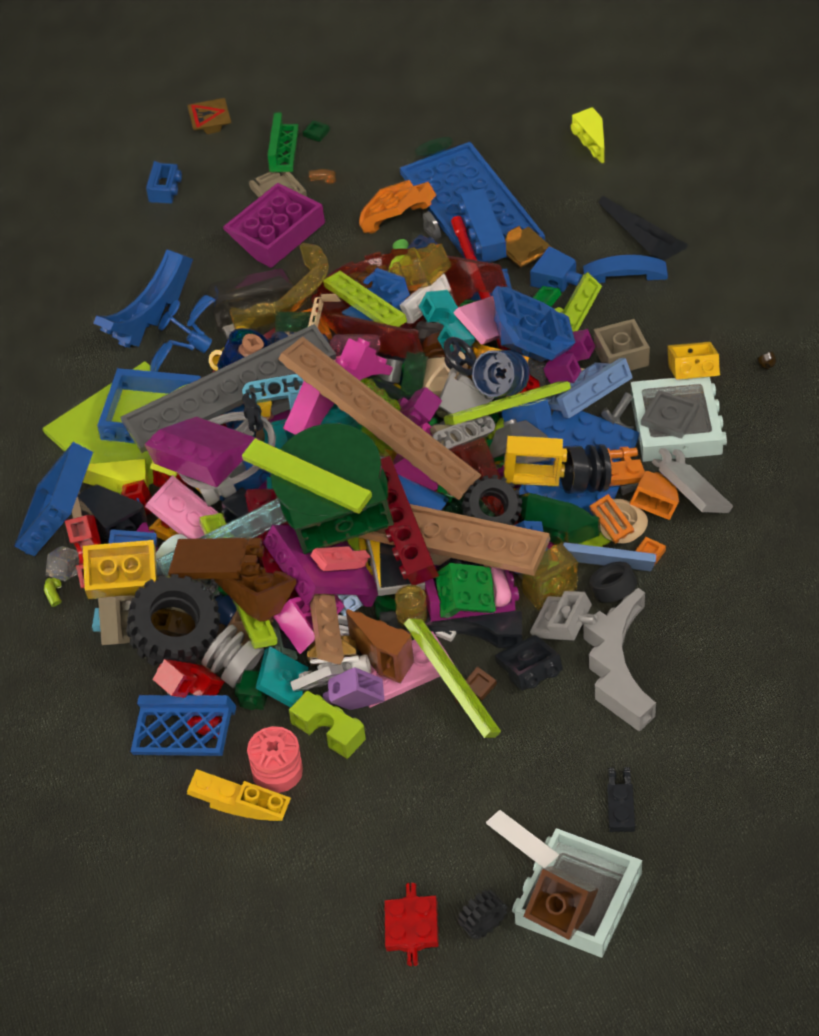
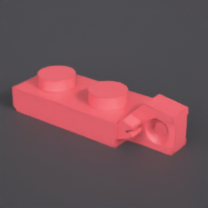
M349 546L315 548L310 555L317 563V566L323 571L359 569L365 567L368 559L371 557L366 550L352 551Z

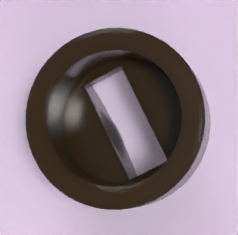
M773 351L757 358L760 366L764 369L774 367L776 363Z

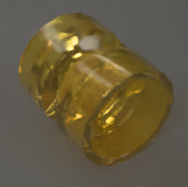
M407 585L400 588L395 594L398 624L406 628L404 623L409 618L422 619L425 623L427 621V607L424 590L416 585Z

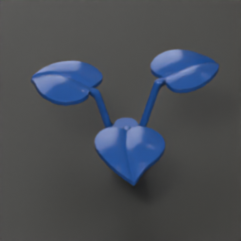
M204 295L197 302L187 323L188 327L192 326L195 329L192 331L173 317L179 309L180 301L175 299L172 302L168 311L163 315L158 329L162 331L171 320L189 334L186 339L189 344L173 340L164 343L151 361V371L158 372L172 345L189 348L190 350L195 348L202 353L207 351L212 343V339L206 336L194 322L211 303L216 301L214 298Z

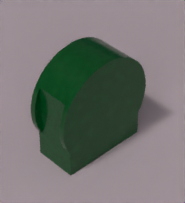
M321 424L297 433L281 447L280 450L365 488L372 493L371 499L360 514L271 473L272 486L280 501L283 516L291 528L296 531L304 554L313 552L315 548H325L394 525L387 502L388 482L382 468L380 454L373 440L363 431L345 424Z

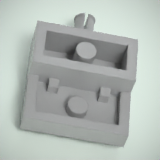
M564 591L562 597H547L530 633L532 636L537 635L539 638L575 640L581 626L584 623L597 624L598 616L596 614H587L592 604L585 592Z

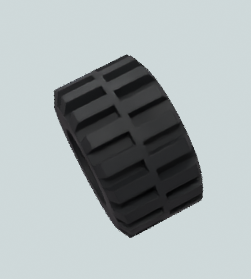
M488 475L483 476L481 480L478 478L468 488L461 505L462 515L513 526L519 518L522 509L520 508L522 504V498H519L520 492L518 489H513L515 485L512 482L510 484L506 483L507 478L502 477L499 480L497 479L498 475H492L491 478H488ZM484 496L498 498L503 504L504 513L498 517L487 516L479 507L480 498Z

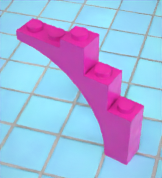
M359 337L357 341L348 338L340 359L336 358L335 361L358 380L376 374L390 375L394 368L386 364V359L375 355L377 350L369 347L370 342ZM304 381L283 429L296 435L307 428L320 425L335 403Z

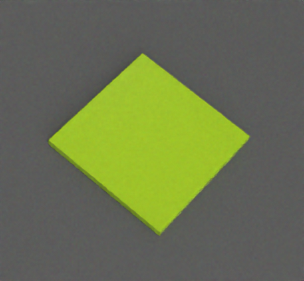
M143 362L132 369L151 371L150 365L147 362ZM112 383L43 427L44 433L63 451H66L72 442L92 451L93 454L89 464L146 459L149 485L153 483V469H150L152 459L148 451L141 453L136 443L101 440L97 425ZM122 390L112 422L122 423L121 416L167 394Z

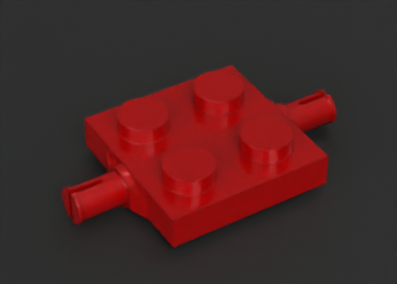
M410 883L406 884L405 898L385 900L387 952L398 950L407 952L408 966H413L412 957L414 966L418 965V951L425 948L439 947L437 897L416 896L417 885L415 883H411V887Z

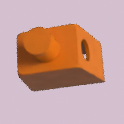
M645 471L630 501V505L670 520L679 502L677 487L665 478L663 474Z

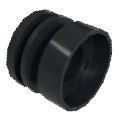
M604 444L587 445L584 449L580 445L563 447L567 448V460L562 462V464H565L564 477H560L565 493H584L586 488L591 493L596 491L606 492L609 489L612 469L610 455Z

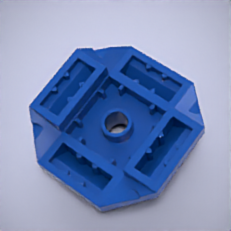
M495 287L492 292L495 302L494 321L497 326L501 346L540 362L547 359L552 361L572 348L575 344V339L567 315L559 313L549 305L511 288Z

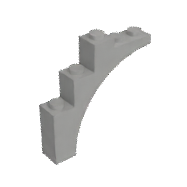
M637 588L633 593L624 597L623 601L616 608H611L607 616L601 611L597 612V624L584 623L583 628L584 640L594 646L589 654V669L600 676L595 684V700L640 732L655 717L656 702L645 694L632 678L625 663L622 650L627 630L634 618L645 607V592Z

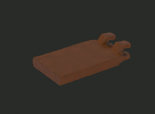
M178 539L168 572L169 577H171V574H178V578L183 579L185 576L192 579H239L240 573L244 575L259 574L260 564H257L258 557H263L265 551L264 546H261L262 539Z

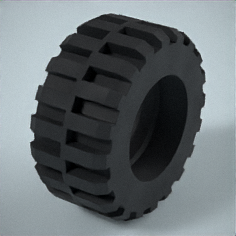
M171 574L170 578H166L165 575L157 576L155 582L153 579L145 582L144 588L140 587L136 591L135 597L131 600L127 617V636L130 637L132 648H138L137 655L142 659L147 657L148 663L153 666L156 663H163L164 659L196 664L197 659L201 661L204 658L207 649L217 636L220 622L217 601H212L213 594L208 589L204 591V585L199 581L196 583L192 582L191 577L178 578V574ZM165 607H176L184 610L192 617L195 622V629L184 636H167L154 627L151 622V615Z

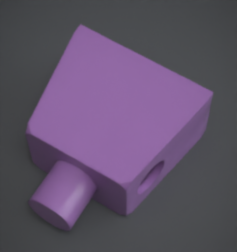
M356 667L330 678L328 681L329 691L323 694L324 700L330 705L335 704L348 710L385 701L383 679Z

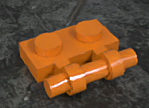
M628 446L620 447L617 450L607 448L612 469L610 486L639 483L645 471L640 459L631 460V457L638 456L637 448H629ZM612 459H621L619 462H612Z

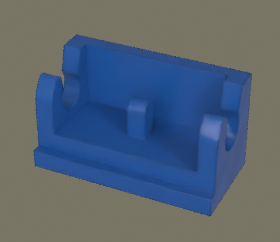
M376 268L375 272L366 277L363 282L364 284H369L372 281L373 285L368 290L392 306L410 296L404 277L380 268Z

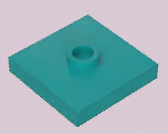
M269 646L264 652L256 689L292 707L300 699L303 691H293L291 681L298 679L300 673L308 671V667Z

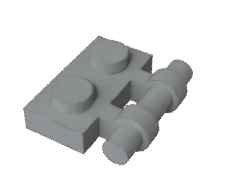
M331 662L323 663L317 666L318 670L314 672L310 670L300 673L298 679L291 681L293 691H305L314 687H322L328 684L330 678L352 667L350 663L343 665H332Z

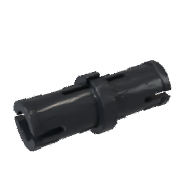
M249 392L242 396L245 407L244 416L248 420L250 431H255V425L258 432L263 428L261 407L257 404L255 393L251 392L250 398Z

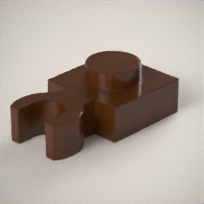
M479 667L465 680L481 702L497 684L493 677Z

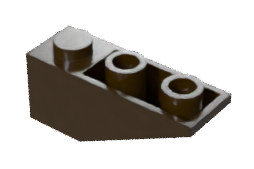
M159 609L151 615V622L154 627L167 636L180 637L189 634L195 629V622L192 617L180 611ZM219 623L217 636L226 629L225 625Z

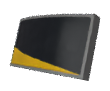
M365 539L368 553L371 556L369 560L378 596L425 590V582L412 587L409 579H403L399 569L403 565L402 561H396L392 548L396 547L395 545Z

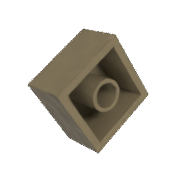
M635 319L594 329L595 351L601 363L611 364L619 358H626L630 371L649 366L650 347Z

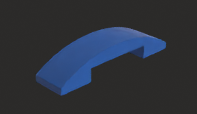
M612 256L583 266L584 274L588 272L598 283H605L606 276L646 274L647 280L668 279L666 262L649 256Z

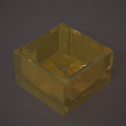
M430 243L424 248L416 249L413 247L408 249V253L398 262H394L392 264L393 267L388 271L404 277L409 291L431 286L452 265L442 244L435 245V243Z
M560 543L544 552L534 576L523 573V593L538 611L542 609L548 596L562 597L564 591L577 590L578 561Z

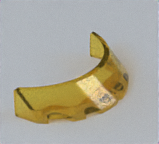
M307 243L300 245L304 264L310 269V272L280 300L274 303H259L249 309L231 308L229 311L235 330L237 326L251 329L273 323L290 315L304 305L323 282L328 272L329 263L322 248L318 245Z

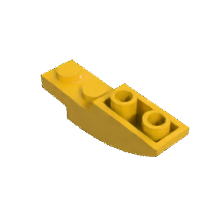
M197 769L187 790V795L210 802V808L246 818L269 821H282L291 800L288 796L246 781L239 785Z

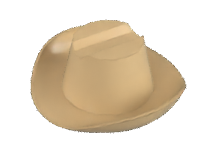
M613 499L634 528V533L627 534V537L619 539L618 543L632 542L646 530L648 524L647 516L640 508L630 505V501ZM603 503L623 530L626 529L608 503ZM597 507V509L604 517V519L607 521V523L610 525V527L613 529L615 534H618V532L613 527L608 518L605 516V514L602 512V510L599 507ZM600 524V530L602 534L612 541L610 536L607 534V532Z

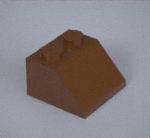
M555 866L543 868L523 917L571 940L589 914L599 888Z

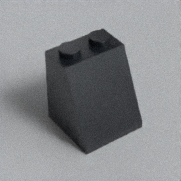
M98 484L84 490L77 496L82 515L95 516L101 544H109L111 530L137 531L142 523L147 522L148 525L145 508L142 503Z

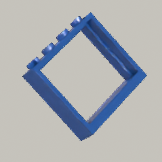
M117 368L97 425L101 440L135 443L123 423L112 422L122 390L169 394L184 385L200 379L201 376Z
M72 442L37 485L14 547L24 551L26 554L35 556L71 515L93 454L92 451Z

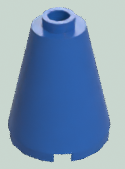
M398 474L410 504L442 510L449 500L446 496Z

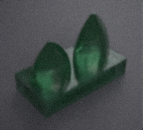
M276 311L275 332H298L307 328L311 312Z

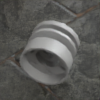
M231 624L212 641L202 659V665L208 668L213 664L211 671L214 674L224 667L225 670L221 679L235 689L236 684L241 682L244 670L252 671L265 650L264 648L254 649L251 641L242 646L241 643L245 634L239 632L235 636L237 628Z

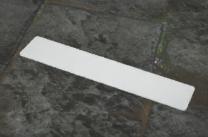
M501 810L486 822L487 825L543 868H546L559 856L557 852Z

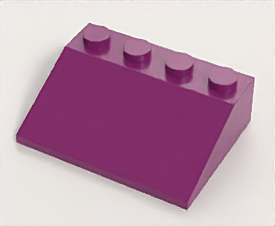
M276 183L223 226V228L252 257L272 268L325 223L322 204L280 183Z
M196 416L159 429L144 445L154 464L218 487L243 461L242 454L255 437Z

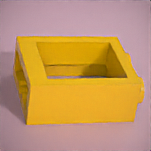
M711 342L668 346V365L676 380L720 375L719 354ZM690 348L693 349L691 353L688 352Z
M507 436L504 462V478H507L506 483L559 486L560 477H564L565 464H562V462L567 460V448H563V439ZM516 456L554 458L553 465L516 463Z

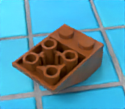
M347 609L346 616L349 636H351V640L356 641V648L362 655L368 656L370 664L379 675L401 684L414 663L411 634L404 629L389 626L381 620L369 618L361 612Z

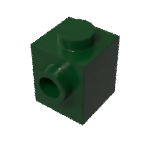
M244 670L241 682L236 684L235 697H238L240 707L249 710H264L268 695L256 689L259 672Z

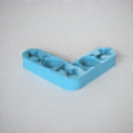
M292 374L251 381L244 385L242 393L244 395L250 392V388H254L255 391H262L261 386L264 385L266 396H263L262 392L255 393L257 403L288 398L291 411L302 385L299 386L298 390H295L294 387H287L288 392H285L283 382H286L287 386L294 385L296 380H298L299 384H303L304 380L299 375ZM275 383L281 386L278 394H271L268 391L271 384Z

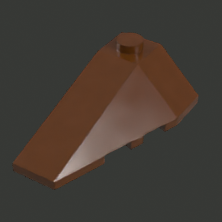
M260 567L259 574L244 575L240 573L239 579H213L246 614L260 622L267 621L282 611L297 584L296 579L281 571H275L273 574L267 573L263 567Z

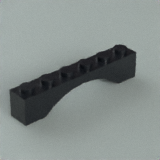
M420 611L380 612L379 620L397 629H404L409 634L411 633L404 623L409 618L422 619L429 630L433 631L435 635L436 632L456 631V634L478 637L497 648H510L522 642V611H508L432 622L429 612Z

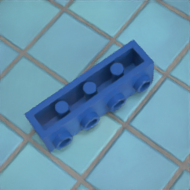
M484 188L460 193L461 202H458V209L460 214H464L463 221L465 226L469 227V237L471 241H474L476 255L480 254L482 262L506 257V241Z

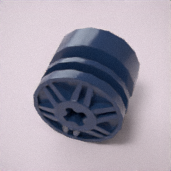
M489 350L482 353L475 360L472 368V379L475 387L486 396H512L520 393L526 387L530 369L526 359L518 352L513 350Z

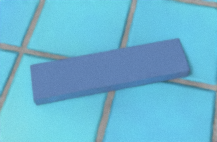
M563 543L559 560L596 565H607L612 562L621 561L628 563L632 569L651 571L656 562V554Z

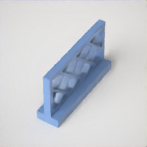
M619 358L611 364L595 362L581 371L575 383H570V390L538 400L547 399L551 410L562 411L564 418H570L633 377L626 358Z

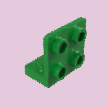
M449 563L437 572L439 576L436 577L441 618H450L461 610L494 613L496 611L490 567Z

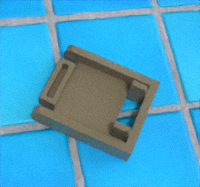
M268 172L257 177L256 182L254 180L249 181L251 190L258 197L262 196L276 183H280L307 197L306 190L290 172Z

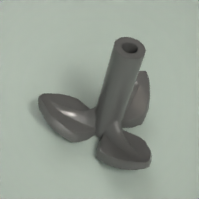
M626 392L612 414L606 407L601 411V416L612 424L616 423L633 429L634 426H628L620 421V416L633 396Z

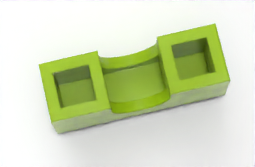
M307 690L289 709L291 724L308 735H311L319 727H330L331 729L326 733L328 747L346 759L366 740L364 725L359 719L346 715L341 708L333 707L318 694L314 695Z

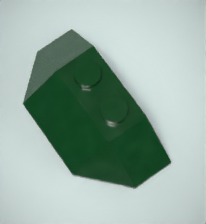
M533 493L519 495V498H522L520 506L522 509L517 519L518 522H542L543 532L550 535L549 542L556 545H563V543L579 544L595 538L601 533L600 518L589 514L586 510L572 503Z

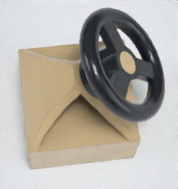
M449 337L445 340L443 348L446 357L423 359V388L427 387L438 397L441 395L449 376V371L452 368L457 371L454 379L457 378L458 374L467 377L472 375V368L477 359L471 347L458 337ZM451 344H452V346H453V348H454V351H452V352H451V350H450V345H451ZM461 347L465 350L469 357H467L466 354L461 350Z

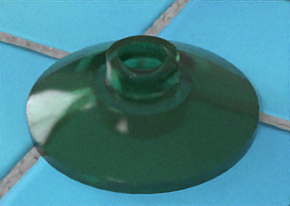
M451 137L430 140L415 149V153L419 156H433L447 149L453 143Z

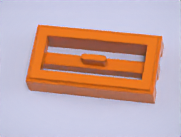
M609 494L589 506L593 515L600 518L601 526L615 544L619 542V539L626 538L627 534L634 533L633 526ZM603 503H608L626 529L623 530ZM597 507H599L602 510V512L611 522V524L616 529L618 534H615V532L604 519V517L601 515Z

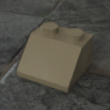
M135 595L98 598L102 645L130 643V637L127 636L126 630L127 617L131 600Z

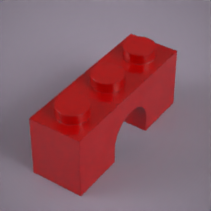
M85 515L65 521L69 541L75 545L79 556V565L76 566L81 588H85L83 546L101 544L94 515Z
M164 659L163 663L159 665L157 673L152 679L171 696L186 698L189 692L193 695H217L225 682L204 665Z

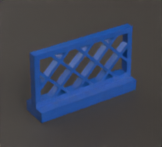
M139 695L137 704L140 707V712L130 751L133 755H223L230 716L235 715L236 705L228 696L187 695L186 698L171 695ZM156 715L158 719L149 727H146V716ZM172 715H178L180 719L169 728L165 721ZM193 716H201L202 720L191 728L188 725L187 721ZM223 716L222 722L215 728L210 725L209 721L214 717ZM163 724L166 731L155 739L151 732ZM185 724L189 730L177 739L173 733ZM207 724L211 731L199 739L195 733ZM149 735L153 741L146 747H140L141 740ZM171 735L175 742L167 748H162L160 743ZM193 735L197 742L190 748H184L182 743ZM216 736L218 738L216 748H206L204 744Z

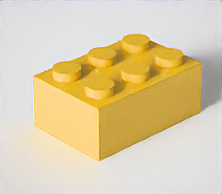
M153 540L83 546L84 583L88 599L135 595L140 587L144 588L145 582L153 579L154 582L157 580L156 548Z

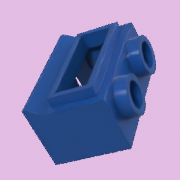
M154 161L146 186L149 202H173L174 195L178 193V182H181L182 172L178 170V164H165ZM167 178L166 185H159V179Z

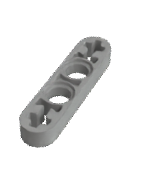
M485 415L434 433L432 437L438 442L443 440L444 444L442 445L451 451L488 436L495 429V423L490 416ZM465 427L472 431L473 436L467 433ZM450 433L457 437L458 442L452 439Z

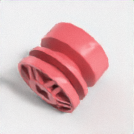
M274 726L264 728L253 735L248 743L247 753L255 784L276 793L288 791L296 786L303 772L297 737L290 730Z

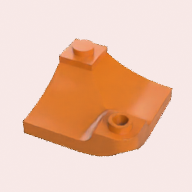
M406 180L382 188L362 210L359 219L360 227L364 233L369 232L372 234L380 228L379 225L384 219L400 215L408 207H411L412 210L429 207L436 193L429 181L413 186L410 180Z

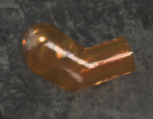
M317 169L309 171L310 181L325 178L328 184L335 183L336 181L334 170Z

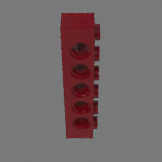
M389 455L382 458L381 463L388 482L387 502L394 525L389 526L385 533L389 543H395L396 547L392 548L396 561H402L403 565L399 569L403 579H409L413 587L439 575Z

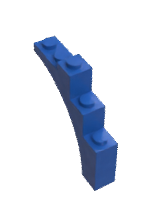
M167 249L155 275L137 299L116 314L108 316L96 315L93 324L101 326L100 331L111 334L113 338L118 339V344L130 348L131 345L139 347L146 327H149L150 324L158 326L165 306L167 307L168 303L172 304L175 299H179L193 259Z

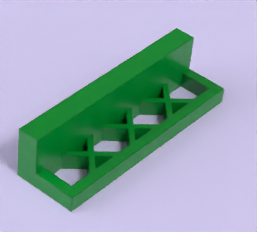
M274 113L268 150L270 172H293L299 125L283 124L282 113ZM283 162H286V163H288L289 165H280V164L283 163Z

